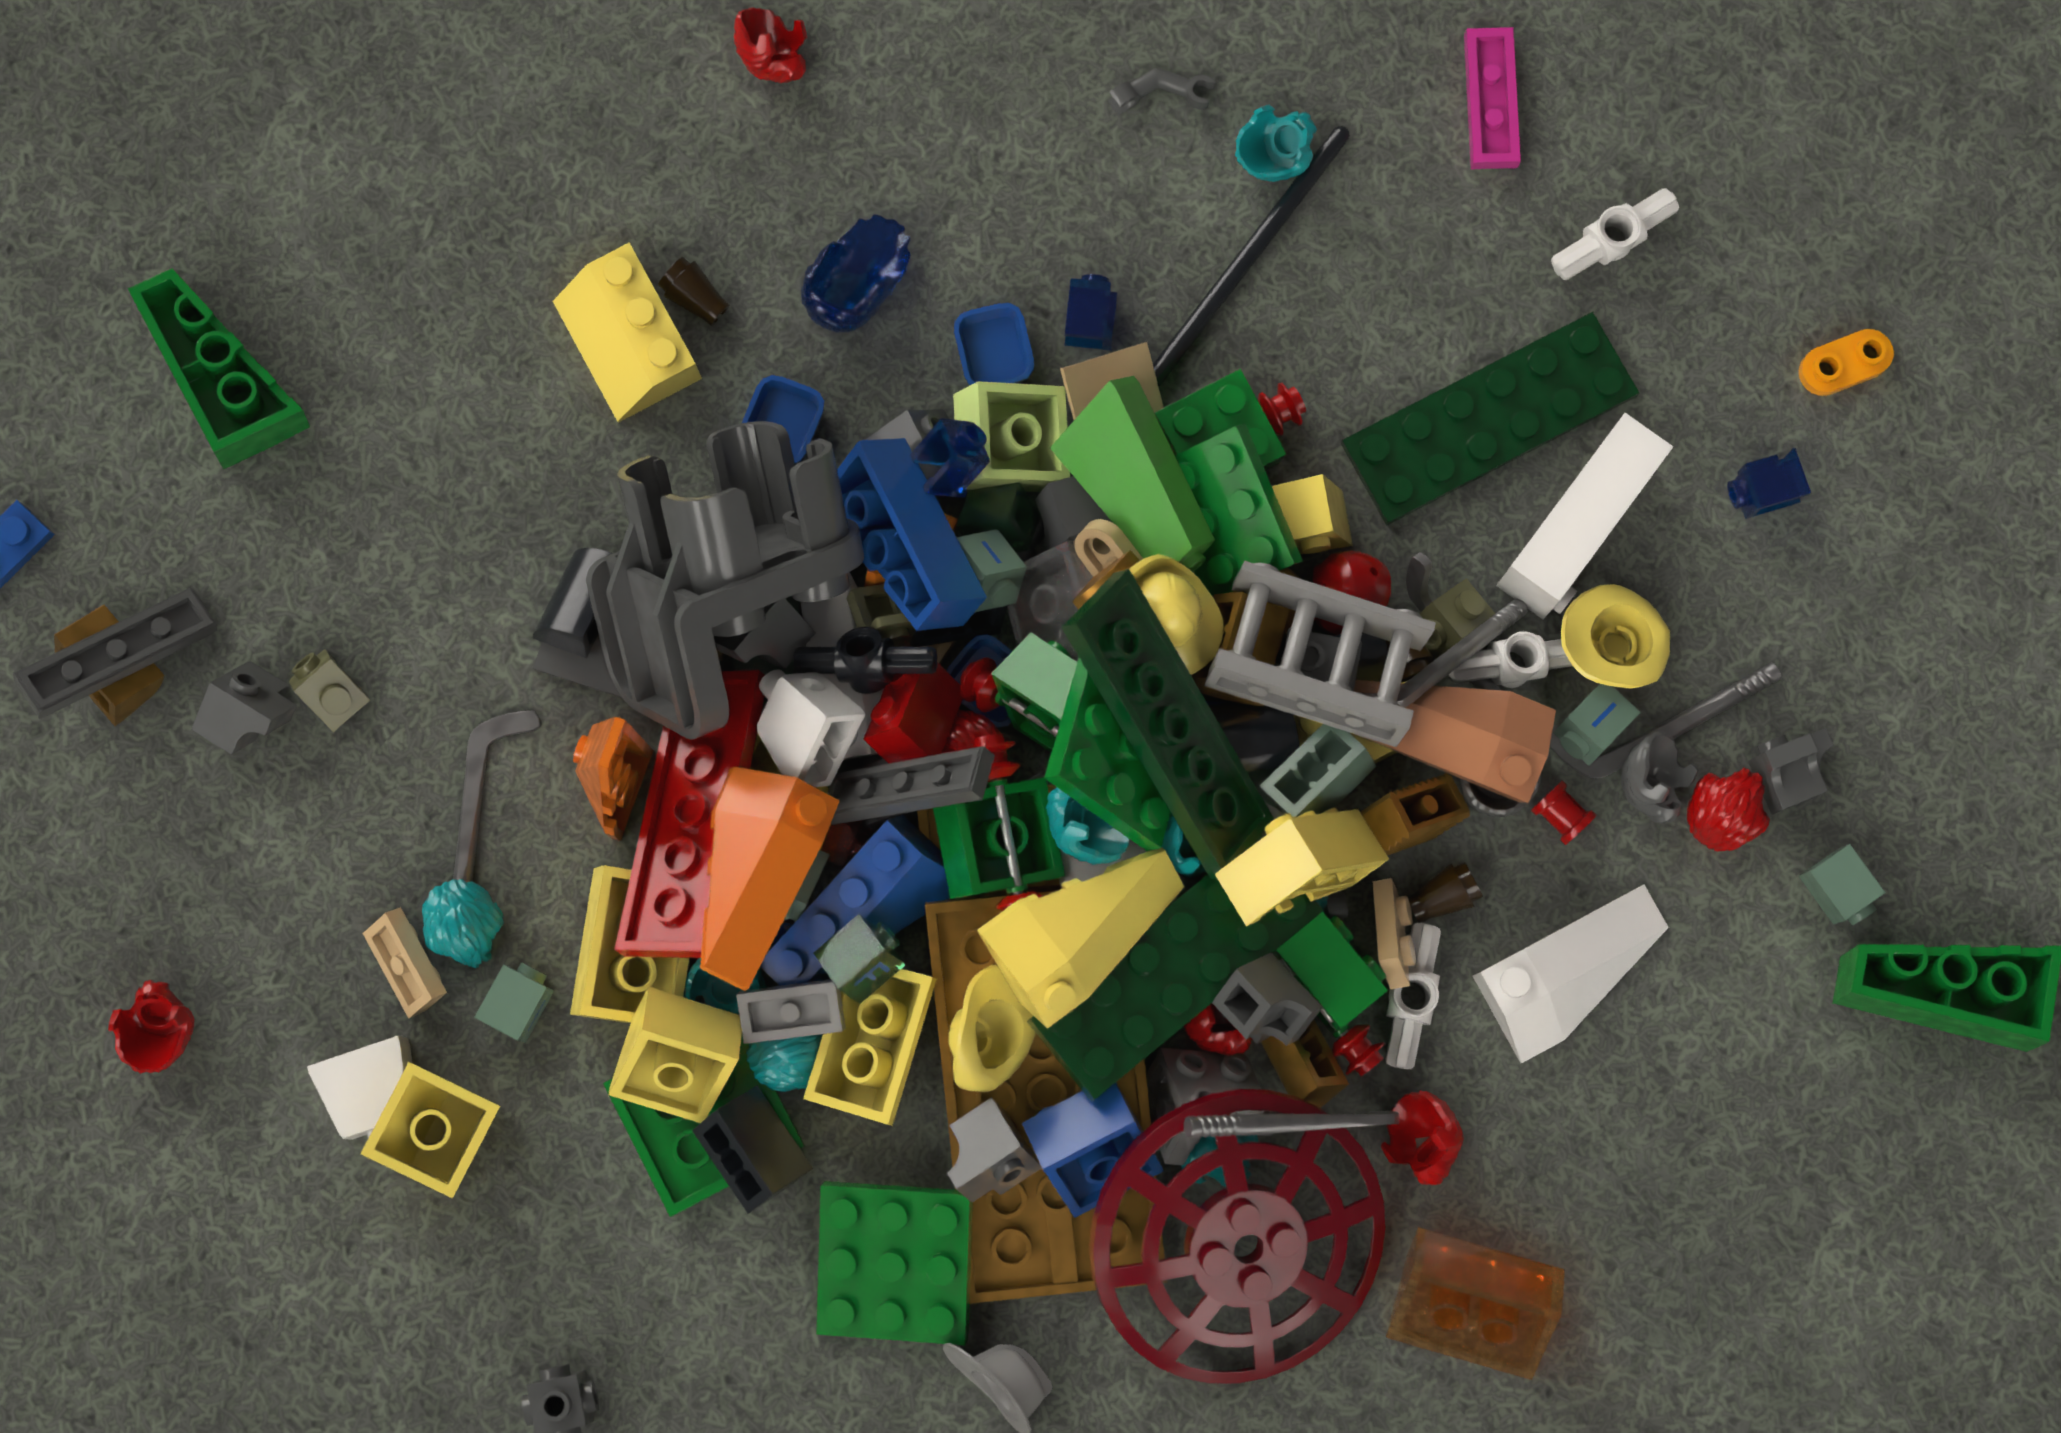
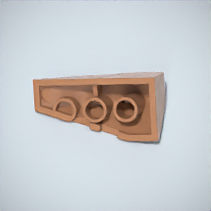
M1356 680L1354 692L1378 693L1380 682ZM1432 686L1412 704L1405 707L1413 710L1414 713L1410 729L1397 747L1362 737L1516 802L1529 803L1548 757L1556 710L1511 691Z

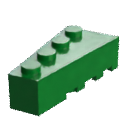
M173 268L127 288L223 470L271 448L310 427L303 409L292 397L290 398L269 372L263 366L261 367L244 348L243 344L215 317L209 307Z
M1859 944L1840 956L1832 1003L2028 1052L2050 1042L2061 966V946L2045 945L2042 948L2021 947V945H2000L1998 947H1970V945L1924 947V945Z

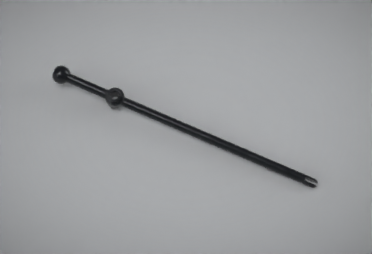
M1338 126L1332 131L1313 155L1309 167L1292 182L1153 363L1158 387H1160L1335 159L1338 152L1349 139L1350 134L1346 127ZM1040 512L1020 537L1006 540L1027 566L1025 573L1033 568L1037 555L1035 548L1044 538V526Z

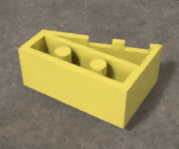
M1321 474L1272 486L1300 554L1318 553L1330 549L1353 546L1343 491L1326 476Z
M1331 808L1321 814H1315L1311 810L1298 817H1292L1290 813L1278 817L1264 828L1267 834L1264 838L1215 875L1243 922L1248 926L1258 922L1262 916L1273 908H1276L1279 914L1294 907L1290 899L1306 894L1312 902L1352 887L1388 861L1389 858L1358 809L1338 812L1336 808Z

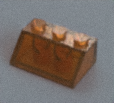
M1418 1227L1406 1256L1386 1338L1532 1380L1562 1315L1565 1269Z

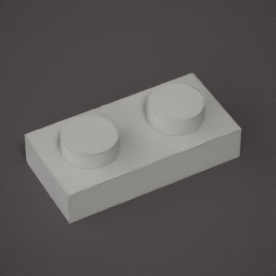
M839 978L740 991L736 994L744 1044L843 1032L846 1028Z

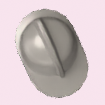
M945 1343L943 1351L947 1358L959 1371L992 1399L1009 1424L1019 1433H1031L1028 1418L1052 1390L1051 1381L1035 1359L1027 1351L1014 1345L999 1344L972 1357L961 1348Z

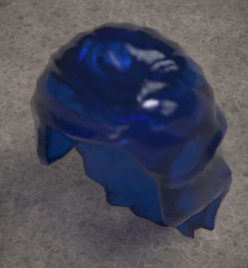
M873 214L871 219H858L856 224L838 241H833L821 249L814 263L806 268L801 288V302L814 323L835 333H846L857 330L869 322L872 316L876 315L880 306L890 296L896 284L907 272V266L911 257V253L908 250L911 237L904 233V226L900 225L895 219H885L880 215Z

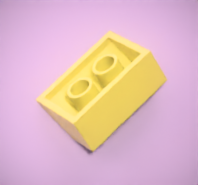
M630 243L588 263L553 300L556 309L618 423L702 379L696 363Z
M603 865L593 870L570 1015L631 1023L648 987L681 997L684 996L689 958L625 957L614 950L631 875L630 869Z
M847 954L839 980L846 1028L843 1032L823 1034L803 1099L893 1126L937 979L886 965L891 969L890 971L886 972L877 967L871 973L877 977L874 981L866 977L854 986L859 979L879 962Z

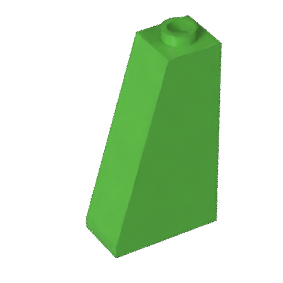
M1134 376L1109 380L1054 442L1050 449L1108 518L1123 531L1143 559L1161 554L1175 559L1194 573L1206 561L1203 553L1215 541L1214 536L1139 381Z

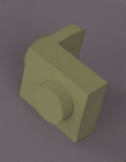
M1467 578L1435 599L1420 613L1423 619L1436 622L1434 632L1425 644L1435 660L1495 614Z
M884 584L851 589L846 599L857 628H874L880 633L881 638H891L895 647H903L911 641L916 630L883 589Z
M326 649L317 656L313 652L306 655L292 669L294 676L289 680L293 691L332 732H335L370 701L365 692L335 662L333 656Z

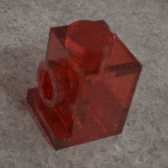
M862 820L835 825L830 824L820 848L821 851L829 854L826 864L842 870L873 836L874 831L866 828Z

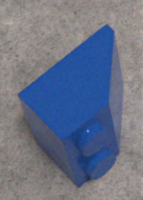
M1114 1083L1092 1102L1081 1091L1055 1106L1042 1109L1036 1116L1022 1122L1043 1171L1074 1218L1096 1207L1101 1189L1115 1163L1134 1139L1143 1132L1117 1083ZM1155 1153L1141 1168L1152 1177L1164 1171Z

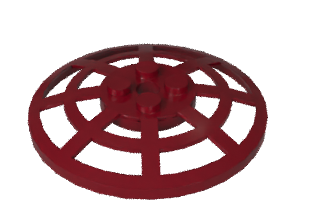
M1235 1089L1211 1093L1184 1103L1157 1119L1134 1139L1115 1163L1103 1185L1092 1218L1089 1244L1094 1284L1099 1300L1115 1329L1134 1351L1156 1367L1181 1378L1209 1384H1238L1268 1378L1297 1366L1322 1350L1342 1332L1358 1312L1372 1287L1382 1258L1386 1230L1384 1199L1377 1174L1365 1150L1346 1128L1307 1130L1304 1132L1296 1151L1289 1147L1269 1142L1238 1143L1237 1137L1234 1135L1215 1136L1218 1149L1207 1152L1190 1162L1171 1179L1167 1186L1141 1169L1157 1150L1171 1138L1184 1131V1121L1188 1116H1228L1231 1113L1246 1110L1274 1111L1283 1114H1328L1320 1107L1294 1095L1266 1089ZM1326 1134L1339 1142L1354 1160L1366 1183L1369 1196L1344 1207L1333 1182L1314 1163V1159ZM1243 1160H1270L1288 1166L1276 1188L1272 1189L1264 1185L1247 1183ZM1222 1166L1226 1188L1213 1194L1200 1207L1182 1196L1199 1178ZM1305 1177H1308L1320 1190L1330 1213L1303 1222V1219L1291 1202ZM1128 1187L1155 1203L1149 1213L1143 1232L1142 1263L1111 1267L1110 1247L1113 1225L1121 1200ZM1169 1214H1172L1188 1225L1184 1240V1255L1159 1260L1161 1234ZM1373 1216L1370 1251L1361 1278L1353 1293L1350 1294L1335 1286L1346 1259L1348 1227ZM1333 1234L1331 1258L1326 1273L1321 1279L1302 1268L1307 1255L1308 1243ZM1246 1235L1257 1236V1246L1252 1253L1246 1256L1235 1255V1245L1240 1238ZM1192 1275L1193 1279L1206 1294L1187 1317L1172 1302L1164 1287V1280ZM1146 1284L1157 1308L1177 1328L1158 1350L1147 1343L1131 1325L1119 1303L1115 1290L1116 1287ZM1290 1286L1310 1296L1293 1314L1271 1325L1269 1301L1280 1296ZM1322 1304L1341 1312L1334 1324L1312 1344L1286 1359L1274 1361L1273 1340L1301 1326L1317 1312ZM1223 1305L1248 1308L1251 1327L1249 1332H1222L1209 1329L1206 1326ZM1196 1339L1203 1343L1220 1347L1253 1346L1254 1367L1238 1370H1203L1189 1367L1176 1360Z

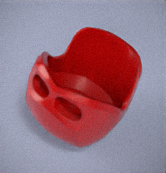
M1359 551L1338 552L1331 554L1322 563L1314 567L1313 583L1386 607L1388 606L1391 597L1390 572L1385 564L1372 555ZM1314 618L1316 624L1325 633L1332 636L1342 633L1343 626Z

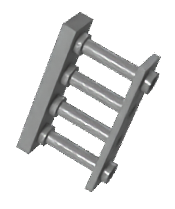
M1244 561L1232 587V591L1248 594L1233 650L1226 651L1219 648L1209 668L1204 686L1397 747L1410 729L1414 713L1413 710L1400 707V704L1397 702L1409 650L1412 648L1421 651L1434 632L1436 622L1423 619L1420 614L1409 609H1392L1281 573L1276 567L1267 563L1253 564ZM1267 602L1295 611L1283 659L1279 666L1258 661L1252 655ZM1315 617L1343 626L1330 678L1326 682L1304 676L1300 671ZM1362 632L1391 641L1377 697L1373 698L1354 692L1349 687Z

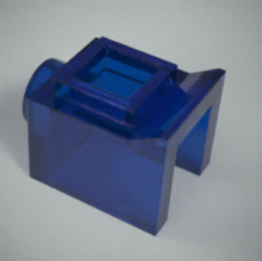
M1087 274L1083 275L1081 279L1071 278L1064 346L1111 351L1117 292H1111V282H1109L1107 277Z
M941 418L910 454L913 463L942 466L923 485L926 494L965 498L967 487L988 465L990 459L984 447L987 438L983 430L974 422Z
M1792 448L1780 460L1776 454L1744 464L1737 472L1738 476L1727 483L1730 501L1735 509L1742 508L1745 519L1801 502V497L1811 493L1796 448Z

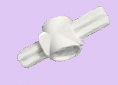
M1662 188L1633 207L1624 203L1621 206L1608 208L1597 221L1583 229V238L1552 257L1551 263L1555 273L1563 280H1568L1597 261L1606 265L1611 261L1625 257L1632 248L1647 240V231L1678 212L1679 205L1676 201V196L1668 189ZM1615 227L1620 229L1625 236V241L1610 239L1605 232V228Z
M1522 631L1511 635L1508 639L1490 642L1487 650L1478 651L1448 675L1454 683L1492 678L1496 685L1516 688L1528 680L1545 678L1551 669L1571 667L1573 665L1562 648L1561 639L1544 641L1540 635ZM1510 652L1517 653L1522 657L1525 668L1517 666L1512 661Z
M1414 923L1410 936L1415 949L1416 965L1408 966L1410 982L1418 984L1425 992L1426 999L1424 1005L1419 1010L1410 1009L1401 999L1402 988L1389 991V1005L1386 1016L1394 1019L1385 1060L1386 1064L1405 1070L1413 1069L1415 1066L1422 1026L1431 1025L1433 1010L1439 1000L1438 985L1440 976L1434 974L1433 971L1441 931L1440 928L1426 923Z

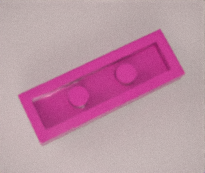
M1513 27L1467 28L1464 34L1471 169L1518 168L1521 156Z

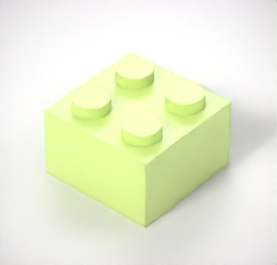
M978 381L953 394L958 489L1041 492L1048 483L1070 477V471L1050 449L1067 429L1065 386Z

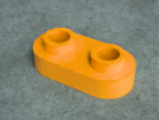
M1864 329L1816 347L1800 363V381L1809 392L1819 396H1827L1881 375L1892 363L1894 356L1892 343L1882 332L1874 329ZM1863 346L1873 347L1877 357H1867L1864 354ZM1822 362L1828 363L1833 369V375L1823 374L1819 364Z

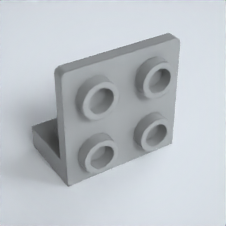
M1160 1048L1146 1073L1151 1124L1182 1104L1211 1093L1235 1089H1261L1249 1058L1241 1054L1223 1055L1217 1052ZM1246 1110L1234 1112L1231 1115L1271 1114V1111ZM1183 1131L1171 1138L1160 1148L1165 1164L1183 1165L1201 1136L1188 1138ZM1269 1133V1134H1255V1135H1260V1136H1272L1273 1133Z

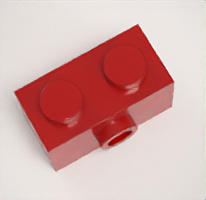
M939 663L937 664L936 672L933 674H895L893 680L884 688L879 702L871 711V721L863 739L888 764L941 754L963 700L960 693L961 685Z

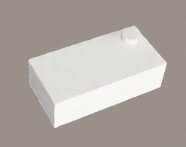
M1624 413L1496 586L1512 598L1523 601L1527 609L1541 619H1544L1552 609L1561 614L1577 592L1571 585L1672 450L1673 446L1630 415Z

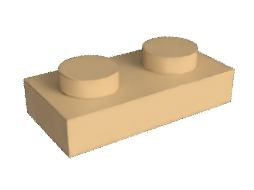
M1392 878L1373 881L1379 963L1386 975L1390 990L1410 986L1408 966L1416 965L1413 941L1410 935L1406 936L1405 926L1412 925L1413 923L1410 903L1407 896L1399 897Z
M401 907L384 913L362 933L408 1019L426 1011L447 993L441 982L439 972L432 966L418 940L415 928L409 923Z

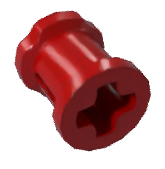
M1561 780L1530 811L1535 816L1541 814L1562 835L1560 841L1567 845L1597 814L1593 810L1586 811L1566 791L1567 784Z

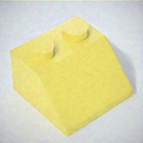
M648 987L631 1020L608 1095L701 1123L709 1115L739 1060L742 1035L740 1015Z
M408 1062L360 1154L453 1198L500 1106Z

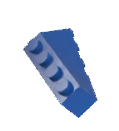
M905 438L859 440L839 466L837 472L846 516L848 519L855 521L859 526L865 555L863 563L869 571L878 570L885 579L883 589L916 631L963 626L985 601L987 596Z
M904 815L886 820L770 949L760 967L779 986L822 981L833 976L843 969L847 954L862 957L876 946L926 915L925 902L950 899L941 851Z

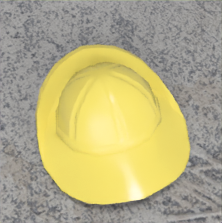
M1157 554L1138 561L1129 570L1190 675L1198 672L1216 656L1222 641L1224 625L1218 605L1201 580L1190 569L1175 559Z
M1615 584L1598 585L1581 593L1572 601L1564 613L1561 625L1562 648L1573 667L1585 678L1607 686L1632 689L1657 682L1662 676L1670 656V630L1650 602L1634 591Z
M990 965L973 977L964 997L963 1008L957 1011L950 1025L948 1044L954 1056L953 1077L960 1089L977 1092L995 1090L1020 1067L1028 1055L1036 1032L1027 1022L1033 1015L1019 1003L998 965Z

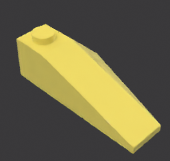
M1163 848L1150 850L1112 864L1106 868L1104 874L1081 882L1075 878L1062 883L1061 890L1040 898L1032 894L1019 899L977 931L1019 1003L1048 1029L1092 995L1181 892L1184 885L1167 852Z

